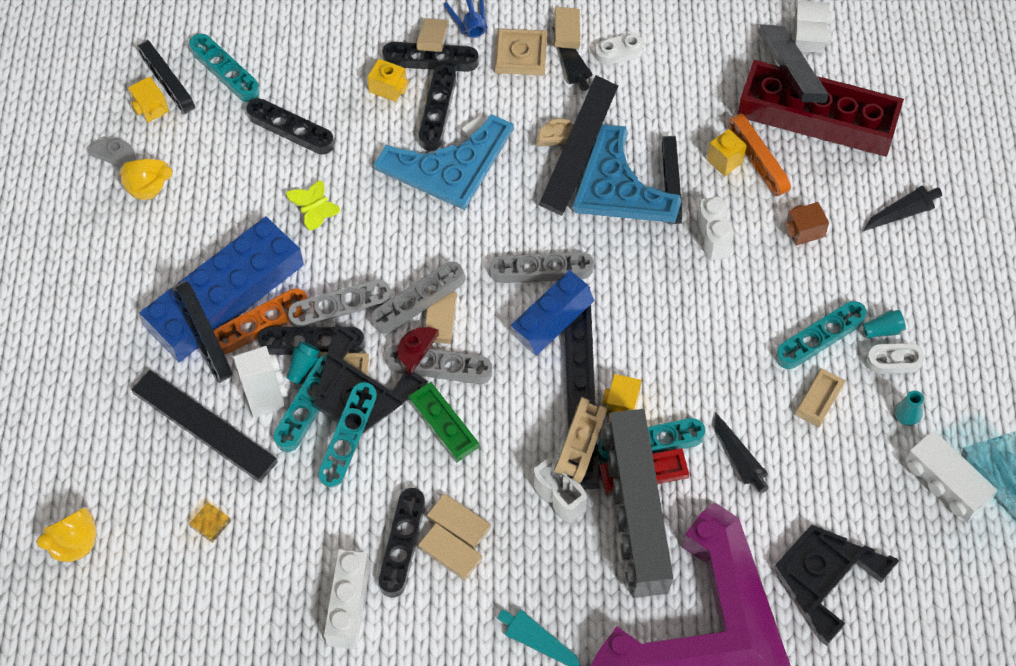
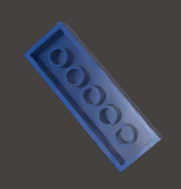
M265 216L177 284L185 280L188 281L214 331L244 313L304 266L301 249ZM172 288L139 312L145 329L179 363L199 348Z

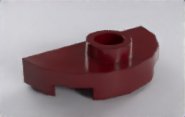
M431 327L416 328L407 332L401 338L397 347L398 359L402 368L409 374L414 372L439 336L438 329Z

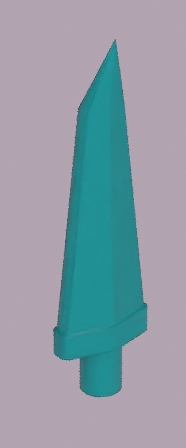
M504 609L499 613L497 619L508 626L504 635L510 639L512 638L566 666H581L576 654L523 610L520 609L516 616Z

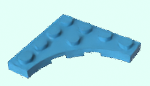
M491 114L486 122L470 135L469 140L456 147L451 145L435 150L436 153L418 154L417 151L398 149L386 144L374 163V168L385 175L465 210L513 132L514 124Z
M602 125L573 204L574 212L675 223L682 202L680 195L662 192L652 187L648 188L642 184L626 161L625 145L628 135L626 126Z

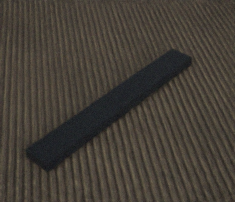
M591 305L565 328L568 431L581 397L588 399L590 404L596 406ZM597 441L584 478L579 483L583 489H599ZM569 460V463L578 466V463Z

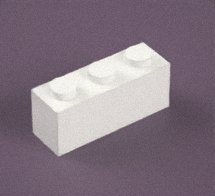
M267 346L233 356L253 418L286 408L283 398L288 395L276 355H269Z
M934 430L915 445L906 457L905 463L910 472L915 476L921 477L928 484L931 492L946 501L951 511L956 516L962 517L967 523L990 504L998 492L987 479Z
M338 550L324 631L328 647L358 649L371 567L369 556L366 552Z

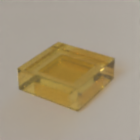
M207 502L189 525L193 530L213 543L229 525L231 519Z

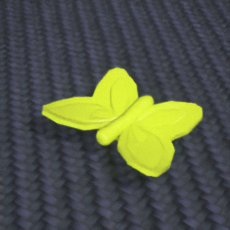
M322 180L313 184L308 191L295 189L286 193L289 201L297 206H304L300 210L302 213H306L304 215V225L310 231L318 229L323 224L324 218L333 217L341 210L336 204L327 202V197H323L325 186Z

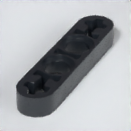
M146 40L138 44L136 47L141 58L182 114L185 115L196 109L189 93L151 42Z
M389 42L382 49L384 61L403 68L435 70L436 67L447 64L451 65L455 71L470 72L479 65L478 52L470 46L444 45L441 52L417 50V43ZM419 52L425 55L419 60L412 58L413 54ZM440 54H446L449 56V59L439 61L436 57ZM466 57H471L469 61H464Z
M442 64L436 67L433 72L419 130L420 146L427 151L437 150L443 141L456 86V71L451 65ZM444 75H448L446 77L445 85H443L441 78H443ZM439 93L447 96L442 101H437L433 97ZM440 114L442 118L439 121H431L429 116ZM430 129L434 130V137L431 140H427L430 136Z
M253 99L246 106L249 120L264 129L317 154L330 153L334 148L332 132L264 99ZM282 117L286 119V122L282 125H275L273 123L276 118ZM301 127L308 129L304 135H296L294 133L296 129Z
M662 136L665 192L680 195L681 198L676 136ZM682 202L675 223L667 222L668 224H682Z
M186 280L173 286L174 296L212 375L219 383L232 377L233 374L193 288Z
M267 327L260 331L257 338L259 347L267 346L269 355H292L294 345L290 342L295 336H303L305 343L316 347L320 352H328L330 344L328 346H321L318 344V340L322 336H330L332 338L335 327ZM344 327L358 336L357 341L348 353H360L365 347L363 332L357 327ZM284 336H285L286 345H283V344H282V342H283V337H284ZM269 337H274L275 340L272 341V344L267 345Z
M417 488L405 489L399 497L379 575L380 590L385 596L390 598L398 597L404 592L425 511V497ZM415 497L417 503L413 505L412 515H409L408 502L406 501H411V498ZM404 522L411 523L414 526L413 532L408 535L400 534L398 532L400 524ZM397 549H403L407 552V557L404 561L395 562L391 559L392 552ZM392 569L397 570L396 579L399 584H394L393 588H388V584L385 581H391Z

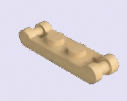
M580 398L553 472L560 475L565 473L572 476V480L578 483L582 482L607 412L606 407L601 405L598 407L589 403L588 399ZM568 460L578 463V466L569 463Z

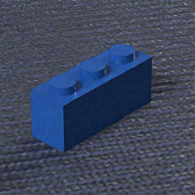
M569 270L515 320L511 327L518 341L537 356L595 300L588 284Z

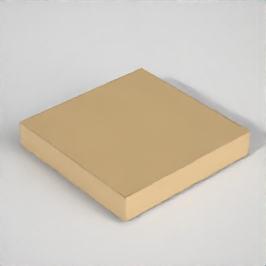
M498 29L495 74L545 75L547 31Z

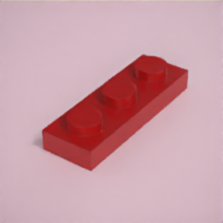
M683 448L652 454L657 484L689 478L690 474ZM607 463L599 464L605 495L612 494L611 488L613 487L614 477H609Z

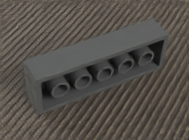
M645 409L611 412L608 423H604L603 444L605 450H610L608 452L607 469L609 477H614L611 493L613 505L618 504V515H616L618 533L623 532L622 543H620L622 561L628 562L627 572H625L627 590L632 589L633 598L668 594L674 578Z

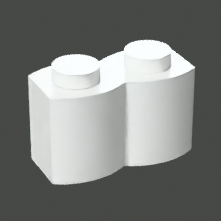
M797 1L794 20V42L800 51L824 53L825 46H830L831 31L827 30V26L831 25L832 11H828V3Z
M720 196L702 199L698 216V228L704 237V251L710 260L729 258L734 237L733 227L727 220L728 210L726 203Z
M548 457L533 469L535 490L544 500L552 503L554 511L562 520L571 524L586 512V492L578 482L569 478L567 474L563 473L560 475L553 472L557 460Z

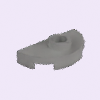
M102 139L88 149L89 155L120 168L123 163L136 160L133 148L123 139Z

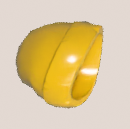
M140 159L123 163L119 175L124 189L133 198L151 200L162 190L165 180L172 177L173 170L164 161Z
M87 507L82 508L61 521L42 528L43 534L39 535L36 543L39 548L47 550L51 558L59 562L81 560L90 553L95 544L97 530L94 517Z

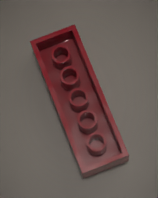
M753 60L740 98L738 114H744L750 121L887 157L903 105V98L817 76L829 94L827 102H802L780 66Z

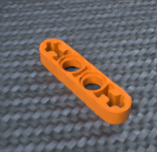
M740 113L728 118L729 130L747 145L746 156L775 196L789 192L791 190L789 178L744 114Z
M291 289L215 329L213 332L223 353H231L256 340L258 334L264 328L280 327L288 323L287 314L291 305L294 304L292 300L301 301L308 299L306 293L301 289ZM283 304L285 306V309L287 308L286 313H284V309L282 307ZM296 308V313L293 317L297 318L306 311L303 312L300 308ZM270 310L280 312L279 316L274 320H269L265 317L266 313ZM245 323H254L256 327L252 332L246 333L241 330ZM234 330H237L238 338L233 333ZM225 337L229 342L224 344L220 341V338Z

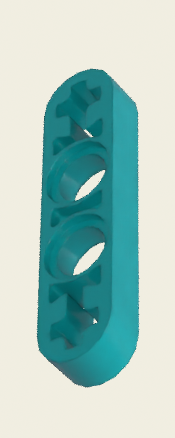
M196 34L190 39L189 46L192 55L240 100L250 102L259 97L260 90L257 80L206 34ZM215 57L223 58L222 62L218 64L210 63ZM231 71L239 73L237 77L231 79L227 78L226 74Z
M857 301L847 302L784 341L777 350L776 361L778 365L785 369L796 368L861 327L867 315L865 306ZM849 311H850L852 314H855V313L857 312V313L859 314V315H858V318L855 317V316H852V317H850V318L847 319L848 314H849ZM828 323L836 324L840 331L830 333L825 329V325ZM805 337H814L818 341V345L809 347L803 342V339ZM796 351L793 359L790 356L784 357L785 352L791 354Z
M327 354L317 360L274 432V441L281 451L292 452L296 450L320 412L313 407L316 397H310L308 390L313 385H319ZM300 408L309 411L308 417L302 421L294 418L295 411ZM289 422H290L293 426H295L293 430H292L290 424H288ZM292 430L291 435L293 440H287L285 443H283L281 436L289 435L290 431Z
M358 383L352 389L318 474L320 482L326 487L333 488L340 485L348 470L376 401V390L369 383ZM364 388L369 390L368 395L372 397L371 400L366 399L363 403L362 409H367L366 414L359 409L349 408L351 404L357 407L359 396L356 393L357 391L362 392ZM350 414H356L361 418V425L355 430L349 429L345 425V419ZM340 440L347 441L351 447L350 452L345 456H339L334 451V445ZM329 456H332L337 461L346 462L344 467L338 464L336 473L340 477L338 479L333 478L331 482L326 481L327 476L323 474L324 470H330L333 465V461H328Z
M688 418L648 427L652 454L700 445L705 436L704 424L699 419ZM688 428H692L694 432H697L696 437H692L690 433H687ZM677 430H679V435H682L681 441H678ZM666 432L672 436L673 441L669 444H662L658 441L657 436L660 433ZM602 438L597 447L598 457L603 463H607L609 454L604 449Z

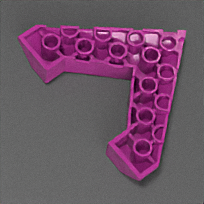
M714 502L700 513L686 532L682 546L683 549L707 564L721 632L640 643L616 626L590 665L791 666L740 519Z

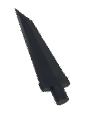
M558 47L569 84L577 83L581 91L588 90L590 85L587 79L592 76L590 68L587 67L576 49Z
M923 185L917 187L916 190L873 215L863 231L934 209L933 200L942 197L941 189L936 187L927 192Z
M715 412V429L733 461L744 484L753 483L759 494L764 493L769 488L763 479L768 475V472Z

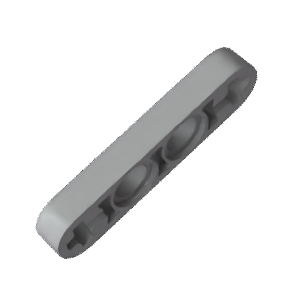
M586 252L505 255L492 259L489 267L490 276L497 283L558 281L569 271L567 270V262H570V270L580 279L590 277L593 273L594 260ZM558 262L562 265V269L554 272L549 270L547 266L550 263ZM579 262H584L585 269H580ZM529 263L533 264L536 269L531 273H525L521 270V267ZM513 265H516V273H513ZM499 266H504V273H499Z
M447 262L376 308L371 315V321L375 329L379 333H390L459 288L466 279L462 266L458 262ZM453 272L456 276L452 278L449 274ZM440 279H441L442 282L444 283L443 286H441V284H440V282H439ZM427 286H436L433 294H423ZM404 301H414L410 309H401ZM396 309L399 315L396 316L393 310ZM386 317L388 321L384 323L381 319Z
M378 279L301 300L292 304L289 308L288 320L295 327H306L376 307L388 300L391 290L388 283ZM374 286H378L379 290L384 289L385 293L382 294L381 299H378L377 295L367 298L369 303L365 304V295L361 289H365V294L373 292ZM356 293L360 298L359 304L356 307L348 306L345 303L346 294ZM323 300L331 301L334 305L333 312L323 314L319 310V303ZM313 303L314 313L318 318L313 319V313L305 315L304 321H300L299 318H294L293 315L296 313V308H300L303 312L311 309L309 304Z
M394 345L386 353L387 365L393 372L404 374L405 370L402 368L401 363L395 362V359L398 357V345ZM429 349L424 356L431 358L434 361L433 364L428 368H423L418 364L414 370L419 376L473 384L487 383L492 377V363L486 357ZM450 361H456L461 365L455 372L448 371L445 366ZM465 364H469L468 373H465ZM479 366H483L484 370L482 373L476 374Z

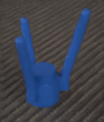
M466 0L469 12L464 16L463 22L450 5L445 2L444 7L459 26L462 35L467 33L468 37L476 38L485 33L488 26L485 20L484 0H479L480 15L475 12L472 0Z

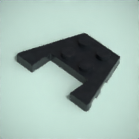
M337 323L333 331L313 407L339 423L354 386L362 382L371 384L375 388L377 396L361 435L363 436L407 402L408 396L425 386L428 381L415 372L409 374L405 371L392 391L344 361V358L357 341L358 336ZM364 388L362 392L357 391L356 395L359 396L357 407L351 404L349 408L359 409L366 414L367 409H362V406L366 399H372L368 395L369 390ZM350 414L345 419V425L347 428L355 430L360 427L361 418L356 414Z
M811 524L776 563L774 570L823 644L828 646L843 629L845 623L823 606L822 602L856 564L882 583L897 566L899 560L890 555L886 557L874 552L875 549L864 545L861 547L848 542L845 537Z

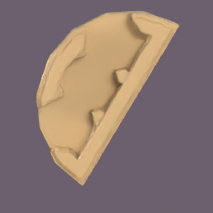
M557 118L549 120L541 127L536 137V147L565 145L574 124L570 123L571 121L568 119Z

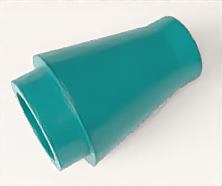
M890 309L871 321L862 324L867 339L900 335L901 331L906 330L905 320L899 309L895 311Z
M300 341L298 346H294L286 378L294 383L301 384L304 377L319 359L318 354L320 350Z
M916 390L910 391L896 405L895 415L900 423L910 426L921 421L924 401L921 392Z

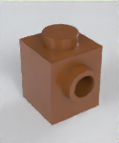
M819 202L794 207L792 210H789L787 221L784 223L786 234L788 237H792L796 246L825 237L829 226V221Z

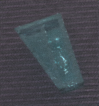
M1016 431L963 447L961 456L998 490L994 497L995 500L1016 521Z

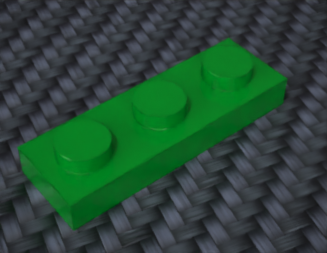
M432 382L408 396L411 405L456 463L480 448L477 439Z

